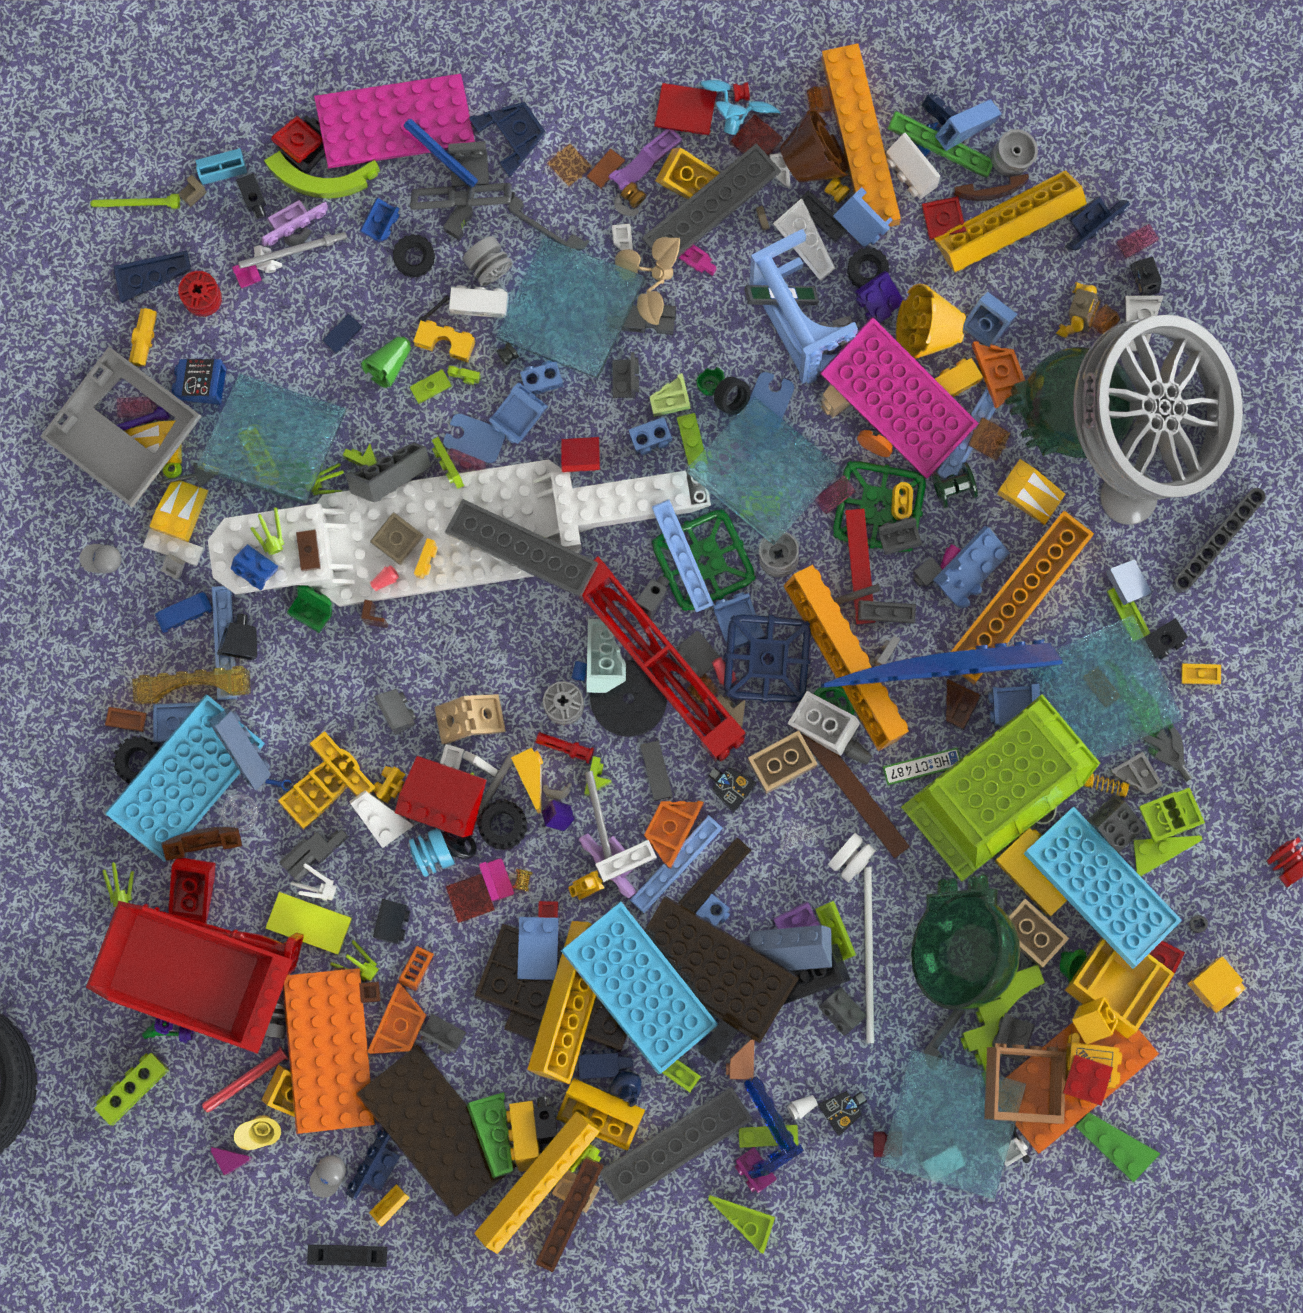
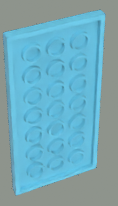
M207 694L105 812L107 816L164 862L166 860L162 842L177 835L190 832L240 774L239 769L208 722L209 719L225 709ZM246 728L251 735L249 737L252 744L255 742L258 748L261 749L265 743Z
M1075 807L1071 808L1023 853L1132 969L1182 921Z
M619 902L561 950L658 1075L718 1025L622 902Z

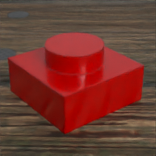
M539 901L538 917L558 918V902Z

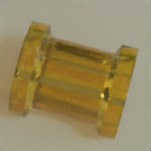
M516 869V881L512 888L529 892L528 885L533 872Z

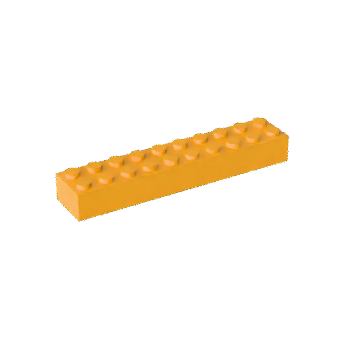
M859 44L822 51L821 60L844 156L849 168L848 172L853 193L855 194L862 187L867 192L862 199L885 222L891 217L893 220L888 224L890 227L900 225L901 217Z
M1063 511L951 652L976 650V646L988 645V648H995V644L1006 643L1007 645L1090 541L1094 533L1066 511ZM984 673L964 674L962 676L975 685Z
M811 565L793 574L783 587L802 620L810 623L811 635L835 677L839 678L871 668L868 655L862 651L858 638L850 630L849 622L840 613V607L834 602L829 588L821 580L820 572ZM881 682L842 686L878 751L897 742L909 732L906 721L899 715L896 704L891 701L887 688Z

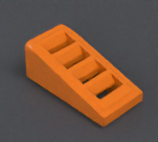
M416 946L399 977V983L416 991L434 954ZM419 954L427 959L423 961L417 958L416 955ZM413 961L423 965L422 968L414 965ZM410 968L419 972V974L416 975L410 972ZM406 976H409V977L415 979V981L413 982V981L407 979Z

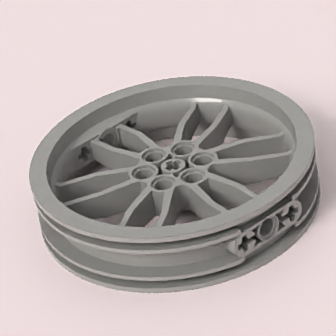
M1158 315L1118 324L1107 330L1094 342L1085 355L1077 375L1074 390V419L1078 438L1088 461L1108 485L1126 496L1141 500L1184 497L1196 494L1209 487L1222 475L1231 462L1242 428L1243 405L1241 389L1230 358L1210 332L1194 321L1184 317ZM1145 334H1159L1174 342L1160 372ZM1132 340L1135 342L1143 371L1129 347V343ZM1182 351H1184L1189 358L1174 380L1178 361ZM1119 356L1137 393L1126 389L1109 388L1111 376ZM1195 370H1197L1206 398L1183 400L1181 392L1193 376ZM1109 395L1129 401L1130 411H1109ZM1187 405H1207V421L1187 414ZM1134 416L1136 417L1137 424L1120 449L1112 430L1110 418ZM1180 423L1195 427H1207L1204 443L1198 457H1196L1193 446ZM1143 437L1140 454L1133 467L1128 460ZM1157 444L1172 477V482H1154L1143 475L1155 453ZM1175 445L1188 468L1184 475L1176 454Z

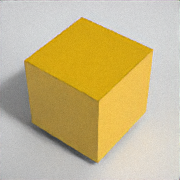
M1105 997L1078 1006L1072 1019L1086 1045L1111 1036L1118 1023V1019Z

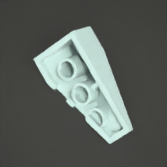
M588 619L587 692L606 693L626 681V663L620 654V649L615 642L614 635L602 620Z

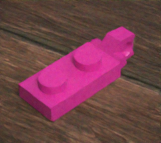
M695 245L678 257L701 273L705 270L713 276L717 271V267L710 263L712 259L709 255Z

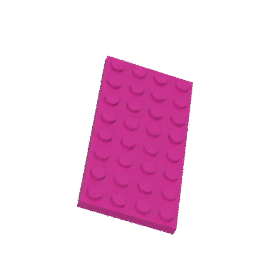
M461 74L314 96L328 169L368 163L373 160L381 161L432 153L404 128L403 125L408 119H412L445 150H448V144L475 142Z
M871 317L855 334L856 337L839 351L820 374L921 475L928 479L979 423Z

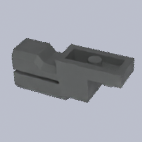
M629 305L627 319L617 315L612 318L608 317L607 327L608 329L645 333L646 328H652L659 334L673 335L676 306L664 305L659 325H654L642 318L636 305Z
M342 829L339 832L336 830L329 837L330 841L327 842L316 832L310 839H303L279 863L299 883L310 873L309 870L303 867V864L311 866L316 860L322 863L349 836Z

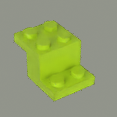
M1190 787L1138 807L1154 843L1205 823Z

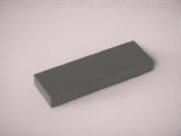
M862 600L858 602V620L915 623L916 604Z
M659 740L641 744L654 801L673 797Z

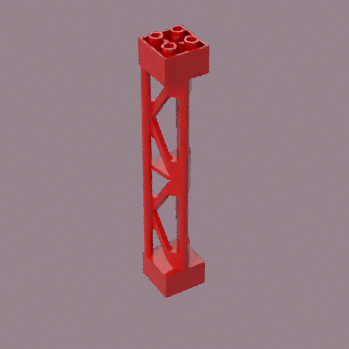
M596 557L594 561L598 562V566L580 600L584 604L587 603L700 738L701 745L715 762L717 760L722 762L730 755V750L733 747L738 749L745 743V731L727 712L600 557ZM612 582L616 586V588L621 592V594L626 598V600H624L620 595H618L613 589L606 586H608ZM613 601L619 602L636 617L649 638L650 646L615 606ZM606 607L610 610V612L615 616V618L620 622V624L625 628V630L630 634V636L635 640V642L640 646L642 650L638 649L632 643V641L625 635V633L619 628V626L615 623V621L607 612ZM648 627L651 628V630L665 645L663 649H661L660 645L658 644L657 640L655 639V637L653 636L652 632ZM668 651L671 652L686 671L681 669L670 658L665 657ZM671 671H676L694 686L707 707L709 716L704 713ZM664 677L669 681V683L674 687V689L679 693V695L684 699V701L689 705V707L694 711V713L699 717L700 720L696 719L692 715V713L684 706V704L678 699V697L674 694V692L665 682ZM708 698L726 718L722 723Z

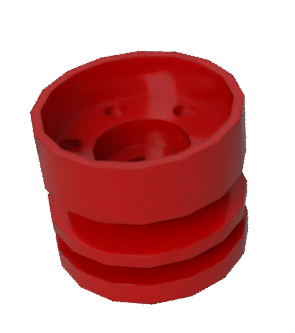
M193 271L181 279L178 294L185 308L191 314L198 317H207L219 309L222 303V293L217 282L209 273ZM198 289L201 290L200 294L196 292Z
M1300 837L1282 844L1266 860L1268 865L1274 861L1278 862L1272 868L1273 871L1283 868L1284 871L1278 878L1286 888L1303 877V856L1301 854L1303 846L1298 849L1295 847L1302 841Z

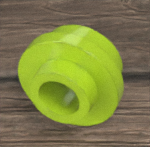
M180 463L166 464L163 467V473L169 479L179 477L182 473V466ZM171 466L175 467V470L173 472L169 471V468Z

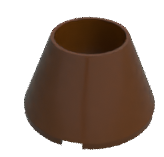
M814 109L806 112L780 147L786 166L800 183L843 178L849 175L846 173L849 168L834 134L830 135L825 128L827 123Z

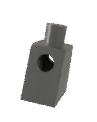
M659 576L657 581L651 579L636 600L637 604L651 620L667 594L668 589L666 587L669 584V580L664 576Z

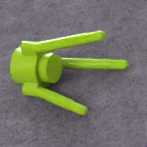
M338 463L304 479L307 493L313 492V495L316 496L319 494L342 492V490H319V488H322L321 481L344 474V471L341 470L320 477L340 467L341 464Z
M277 507L274 508L278 538L270 535L261 514H258V518L267 537L265 542L254 527L250 528L262 545L265 553L268 552L269 555L281 552L283 550L282 546L285 545Z
M113 862L112 872L115 891L112 890L106 870L104 869L102 872L110 895V903H113V907H116L118 901L128 903V901L132 900L134 871L130 872L126 894L125 890L119 889L116 864Z
M352 940V944L368 963L362 964L348 954L346 958L360 967V976L363 981L367 979L371 982L379 971L376 967L377 963L366 954L355 940ZM333 962L330 963L335 968L344 967Z
M589 1144L568 1170L573 1173L581 1162L585 1160L586 1156L599 1162L601 1160V1157L598 1156L600 1150Z

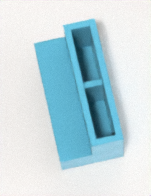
M241 148L195 160L202 185L247 173Z

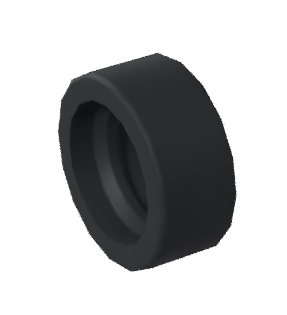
M733 376L726 377L715 389L714 403L718 409L727 414H738L748 405L751 393L750 388L746 382ZM737 386L738 393L735 400L727 405L728 393Z

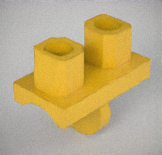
M395 766L393 768L384 767L381 775L386 780L383 785L379 782L374 784L376 788L373 792L387 804L392 797L396 798L405 783L402 780L406 774Z
M597 870L572 882L573 885L568 887L571 897L578 896L579 900L604 889L602 879L598 877Z

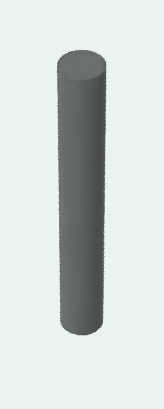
M879 584L833 598V600L840 605L879 592L881 587Z

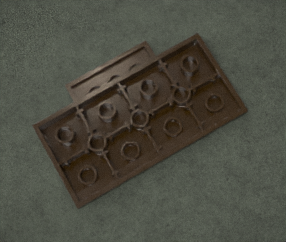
M502 924L476 990L475 999L510 1011L504 1030L536 1042L554 980L518 979L519 929ZM559 944L557 952V968L562 955L561 950L564 948V946ZM596 996L583 1041L585 1039L621 1053L627 1034Z

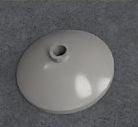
M1145 473L1143 474L1145 477L1151 480L1149 476H1147ZM1104 482L1100 493V500L1105 513L1114 521L1125 525L1138 524L1148 519L1154 512L1158 501L1141 500L1126 496L1106 482Z

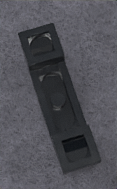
M308 1244L307 1265L387 1267V1247Z

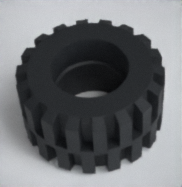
M133 736L130 740L128 738L125 739V743H120L118 745L120 748L114 752L116 755L113 758L115 763L114 770L117 771V775L129 784L139 773L133 772L129 768L131 755L137 751H145L150 760L160 749L152 740L142 736Z
M508 800L490 802L486 808L482 809V813L479 814V833L483 840L495 849L514 848L513 846L520 844V841L525 837V832H527L525 814L514 802H509ZM499 814H508L514 821L513 830L505 836L496 835L491 828L493 818Z

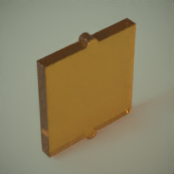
M568 144L561 152L558 151L557 155L547 163L569 187L576 180L581 179L582 175L592 167L571 144Z
M982 417L976 429L973 430L968 446L997 461L1002 450L1006 448L1005 444L1011 433Z

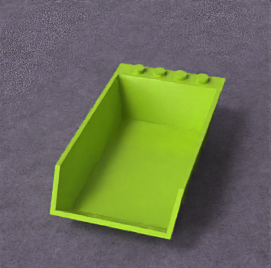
M1042 694L918 792L901 808L962 882L1080 789L1099 766L1100 762Z

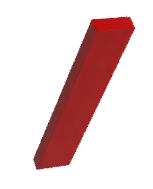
M865 509L845 510L853 592L872 586ZM873 594L855 599L856 625L876 623L875 621L858 620V602L860 600L873 601Z

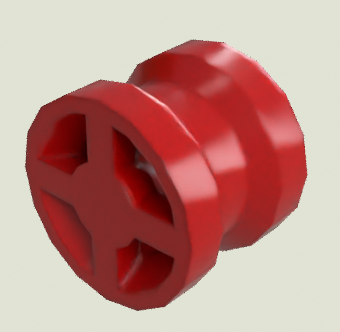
M744 82L742 85L733 84L734 101H750L748 82Z

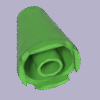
M396 337L361 362V367L365 374L369 372L373 376V378H370L383 388L388 386L390 388L411 350L410 341L405 337Z

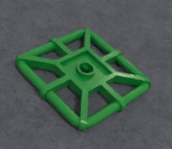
M849 461L846 463L847 466L843 472L840 493L836 498L838 503L833 524V536L835 539L838 538L841 541L848 542L847 534H844L847 532V526L841 528L845 503L860 506V509H865L866 524L873 525L871 539L867 538L869 548L883 549L881 542L876 540L878 526H882L885 523H896V519L891 512L893 490L886 488L888 474L915 479L909 484L912 488L918 485L915 506L911 514L912 518L916 519L918 529L920 517L923 516L922 505L926 489V478L915 471L890 467L888 464L883 466L862 461ZM856 468L883 473L881 487L867 485ZM851 472L863 487L861 500L847 498ZM899 490L900 495H903V491ZM882 502L885 509H881V512H878L874 504ZM899 508L898 512L902 514V510ZM913 548L906 549V550L899 551V552H908V553H909V552H911V551L913 550Z
M725 510L711 511L691 521H684V524L680 525L683 532H688L693 542L689 547L703 580L710 579L715 590L714 593L709 594L712 601L724 599V596L751 584L752 581H755L754 568L743 547L744 542L740 540ZM717 518L710 537L697 541L692 528ZM723 520L733 544L720 550L715 536ZM662 533L653 539L651 544H653V551L664 573L663 576L669 580L671 591L682 610L686 612L687 610H694L692 602L690 603L689 594L686 600H684L674 579V576L680 574L678 569L671 571L662 553L661 548L670 551L667 543L663 542L665 537ZM736 549L747 573L727 566L723 555ZM703 555L709 558L706 565L703 563L699 564L700 556ZM728 572L744 579L720 590L714 577Z

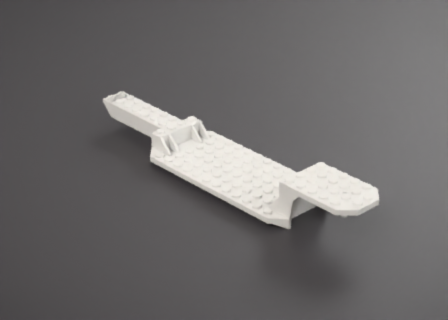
M548 459L459 473L464 484L459 489H457L454 483L450 484L446 475L413 480L401 485L396 491L387 494L375 503L351 494L350 490L323 494L316 504L278 510L281 533L285 545L282 546L283 550L274 555H269L268 552L265 553L262 545L250 530L251 527H254L265 542L267 537L258 518V514H261L270 535L278 538L274 511L224 518L208 539L212 575L216 581L235 595L295 585H308L320 594L326 595L339 607L364 603V600L374 602L534 577L445 533L462 499L580 554L582 552L580 532L596 527L656 518L652 506L668 499L676 515L692 513L711 506L705 468L572 488L570 472H562L560 467ZM393 512L424 535L401 565L370 543L371 539ZM316 530L321 569L301 571L296 532ZM429 538L435 541L438 549L435 557H431L429 574L425 575L424 579H420L414 575V571L426 539ZM247 544L278 566L277 571L266 581L262 590L253 587L248 581L231 570L233 558ZM385 566H393L399 575L397 582L375 591L370 582Z

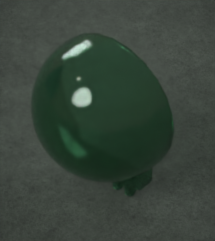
M1072 347L1061 349L1048 355L1034 367L1026 381L1016 383L1012 387L1011 393L1013 396L1008 397L1004 401L1006 405L1017 403L1018 406L1009 410L1012 416L1022 413L1029 429L1021 432L1022 438L1032 435L1034 439L1026 443L1027 448L1038 446L1043 456L1057 452L1070 457L1087 458L1080 444L1075 426L1074 390L1080 366L1090 348ZM1116 362L1109 388L1126 389L1135 392L1125 369ZM1109 395V411H1130L1129 401ZM1134 416L1110 418L1112 430L1118 444L1128 433Z
M981 874L979 877L975 875L968 878V890L958 891V884L955 878L948 879V882L945 879L939 880L937 893L926 894V910L915 930L911 959L916 982L922 993L932 1003L945 1009L966 1011L986 1006L999 998L1007 990L1016 976L1019 967L1021 950L1015 925L1008 914L997 905V889L989 888L988 876L985 874Z

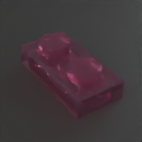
M843 475L814 499L822 511L828 514L855 493L856 490L848 478Z

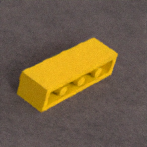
M972 358L968 360H960L956 363V367L951 370L946 368L939 373L940 376L935 378L952 397H955L981 382L983 376Z

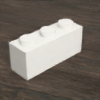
M461 285L456 286V288L451 287L450 314L496 318L507 317L508 292H505V290L496 288L491 291L483 287L467 289L466 286Z

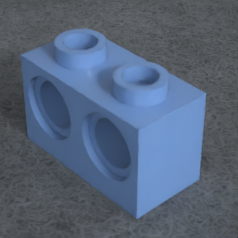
M546 361L541 366L535 368L534 366H529L520 372L524 387L534 395L564 387L556 361ZM552 371L555 373V376L549 379L545 377L547 372ZM530 377L537 378V382L534 384H529L527 380Z
M664 417L628 430L636 454L646 455L652 452L651 449L656 447L662 449L669 446V443L672 442V437ZM657 431L665 433L662 438H657L654 434ZM645 437L647 442L641 445L637 443V439Z
M711 894L696 914L717 926L719 922L724 923L728 919L730 908ZM715 905L722 909L721 914L718 916H714L710 911Z

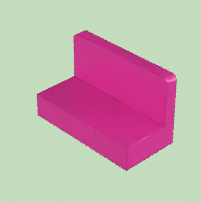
M501 858L489 863L479 864L492 902L514 895Z

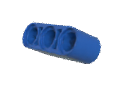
M202 592L158 611L155 617L161 631L164 633L168 632V629L172 627L177 628L186 624L185 621L190 619L192 621L203 616L205 612H212L213 608L206 593Z

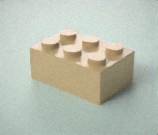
M799 730L748 757V762L766 794L816 768L818 765Z
M1026 899L997 928L1033 963L1038 965L1040 969L1048 963L1069 939Z

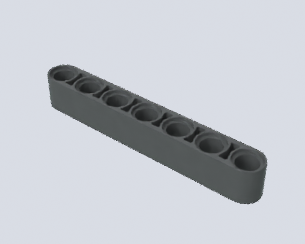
M1253 488L1179 573L1173 581V588L1176 592L1185 593L1190 589L1260 507L1266 497L1262 489ZM1251 495H1258L1260 501L1254 502L1251 499ZM1239 509H1245L1248 515L1242 516L1239 513ZM1227 523H1233L1236 527L1235 530H1229ZM1215 537H1221L1223 539V544H1217L1215 542ZM1203 551L1210 552L1211 559L1204 558ZM1196 565L1199 568V573H1193L1190 566ZM1178 580H1185L1187 587L1179 586Z

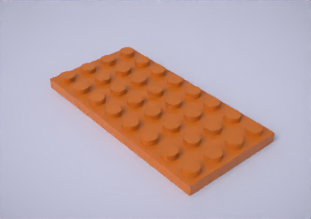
M360 968L287 975L283 985L296 1134L375 1125L373 1115L356 1096V1093L371 1082L364 1008L360 997Z
M1074 1023L1069 1024L1046 1043L1041 1050H1047V1047H1056L1058 1051L1066 1052L1068 1036L1073 1033L1080 1035ZM1139 1029L1128 1039L1117 1030H1114L1111 1036L1090 1043L1091 1045L1116 1047L1122 1053L1121 1065L1118 1064L1117 1072L1120 1073V1082L1116 1084V1088H1107L1104 1099L1159 1055ZM1080 1035L1079 1043L1086 1044ZM1031 1056L999 1082L998 1105L1004 1112L1049 1115L1051 1058ZM1065 1094L1064 1124L1012 1122L1039 1154L1094 1109L1097 1104Z

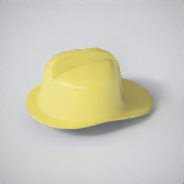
M260 1115L251 1121L239 1125L234 1133V1141L241 1149L254 1150L275 1143L280 1138L281 1128L269 1116Z

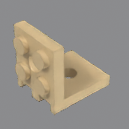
M499 694L462 696L435 707L442 744H449L471 735L506 732ZM483 711L487 713V718H485Z

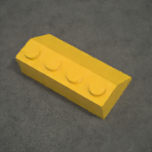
M573 1078L556 1119L567 1123L577 1111L601 1128L596 1136L597 1138L628 1151L645 1109L636 1105L630 1107L629 1102Z

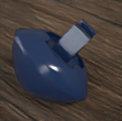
M630 1071L619 1073L609 1086V1094L624 1101L628 1100L629 1106H634L637 1104V1098L641 1093L642 1081L640 1076Z

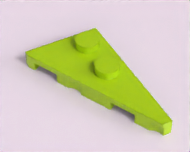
M1202 835L1165 838L1155 843L1152 839L1133 840L1137 874L1141 877L1202 841Z
M709 1195L708 1200L760 1253L764 1254L775 1217Z

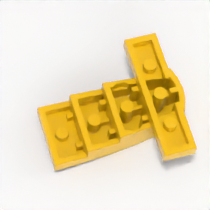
M325 731L310 743V746L324 762L308 772L307 776L296 783L290 791L278 800V803L303 830L317 819L347 787L355 796H358L365 790L368 793H372L376 788L360 771L355 758L346 750L340 749Z

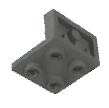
M485 141L448 144L449 154L478 179L476 185L489 184L488 157ZM451 171L453 187L468 186Z
M631 352V360H612L613 398H636V392H639V376H635V374H639V360L635 358V353Z
M699 631L693 633L675 648L699 678L713 668L712 662L720 657ZM668 651V655L671 657V659H672L681 669H683L684 671H686V670L681 666V664L676 660V658L671 654V652Z
M1115 795L1087 820L1102 834L1117 853L1123 850L1145 829V826L1126 801Z
M1005 1013L1004 1017L1002 1016L999 1021L998 1027L1000 1031L998 1036L994 1037L992 1046L995 1047V1043L1007 1044V1048H1012V1045H1024V1049H1027L1035 1025ZM1000 1054L1023 1062L1025 1056Z
M431 1014L423 1031L419 1030L418 1034L422 1035L421 1040L431 1045L434 1042L439 1044L438 1049L447 1054H450L451 1051L456 1053L467 1033L434 1014Z

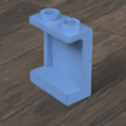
M861 187L833 217L865 248L869 243L874 245L881 238L878 235L879 233L883 236L891 228L888 224L893 219L890 217L885 222L862 199L867 192Z
M518 383L512 388L511 393L488 421L491 422V426L495 430H501L506 435V439L511 443L519 444L548 406Z
M738 593L733 596L734 599L728 601L722 599L713 606V611L726 645L730 618L733 615L741 614L756 615L749 593ZM741 622L754 638L765 639L760 623ZM737 626L734 650L749 644V640Z
M1039 684L1022 687H992L991 692H988V702L992 703L993 711L989 712L990 722H994V727H1002L1040 696Z

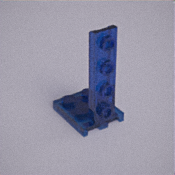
M757 1076L745 1080L744 1086L781 1150H775L767 1155L768 1159L754 1163L752 1165L753 1169L748 1171L751 1179L769 1175L804 1151L801 1144L796 1145L793 1141L792 1133L787 1130L783 1117L776 1111L772 1098L767 1095L763 1082Z

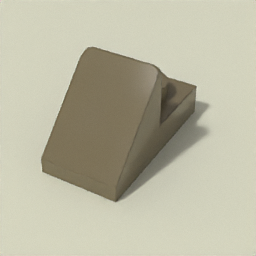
M720 694L716 697L717 700L742 728L745 700L735 708H732L731 706L734 705L727 696L723 697Z

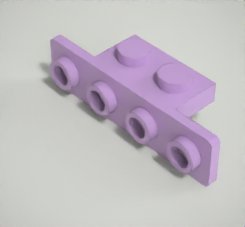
M298 200L268 217L267 221L274 231L262 237L263 247L274 245L281 237L290 236L294 233V230L299 227H306L315 218H322L326 214L327 203L324 202L307 212L301 201Z
M588 833L579 838L583 849L594 857L595 863L605 860L602 846L599 847ZM614 836L608 839L612 856L625 851ZM634 869L610 879L619 887L620 893L627 898L637 893L635 888L625 878Z

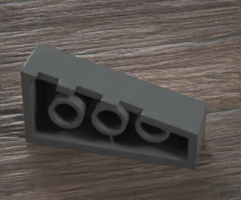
M413 442L392 452L393 456L391 457L387 456L377 459V463L372 466L364 465L359 467L360 471L357 473H346L345 476L351 494L375 503L387 494L396 491L398 487L410 482L412 478L424 473L426 469L431 467L426 447Z

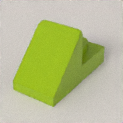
M371 444L368 445L363 456H361V452L355 449L351 451L345 449L343 453L344 459L360 467L364 465L369 467L377 463Z
M593 756L590 771H593L596 788L599 791L612 783V780L597 777L598 774L602 775L604 764L601 763V758ZM586 784L585 796H590L588 784Z

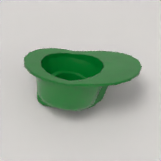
M1083 949L1061 953L1059 969L1068 978L1069 983L1087 958L1086 952Z

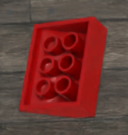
M416 756L399 794L395 814L460 837L472 835L487 779Z

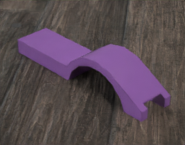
M664 130L643 147L630 164L621 170H615L608 178L610 180L613 179L619 185L620 190H623L631 182L636 183L650 171L654 164L666 156L673 148L677 147L682 142V138L674 130Z

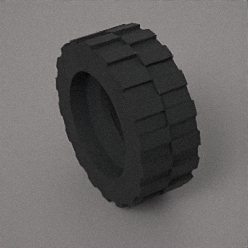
M414 234L406 235L398 240L393 250V260L398 271L411 278L427 274L432 269V265H434L435 254L432 244L425 237ZM413 247L419 248L423 252V259L417 265H411L405 260L406 251Z
M873 247L858 249L849 259L847 268L849 280L859 289L882 272L887 271L889 273L887 257L880 250L878 251ZM867 260L874 262L877 266V273L871 278H865L859 272L860 264Z

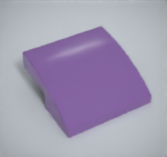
M808 902L773 918L777 929L819 925Z

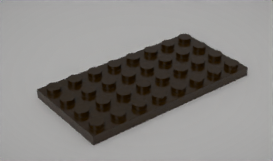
M666 895L644 930L709 1013L761 1043L798 981L799 976Z
M418 1045L356 1093V1096L454 1217H457L506 1176L492 1177L467 1105ZM512 1161L513 1169H515L517 1166Z

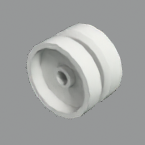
M856 833L852 835L828 864L834 871H838L846 864L847 866L842 871L841 877L848 883L856 874H859L869 863L871 856L876 852L869 844L858 851L857 849L862 844L863 839Z

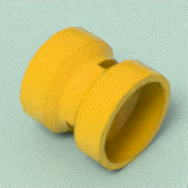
M835 178L826 186L824 191L828 195H832L837 203H840L849 194L851 189L843 186L841 180Z

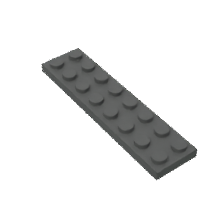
M756 143L643 236L642 240L652 250L654 242L659 238H680L677 258L680 257L778 176L781 170Z
M465 499L461 500L445 530L447 535L580 598L598 566V562Z
M730 1087L602 1169L600 1175L618 1204L621 1205L753 1119L734 1089Z

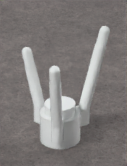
M303 864V867L326 883H321L319 889L291 881L290 884L317 892L299 891V895L332 901L337 886L333 885L334 881L326 878L307 864Z

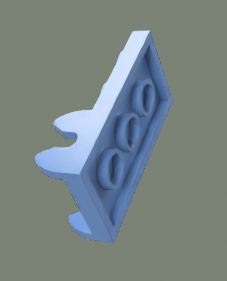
M984 526L933 581L956 607L966 608L970 605L968 597L981 594L982 588L980 584L1010 552L991 529Z

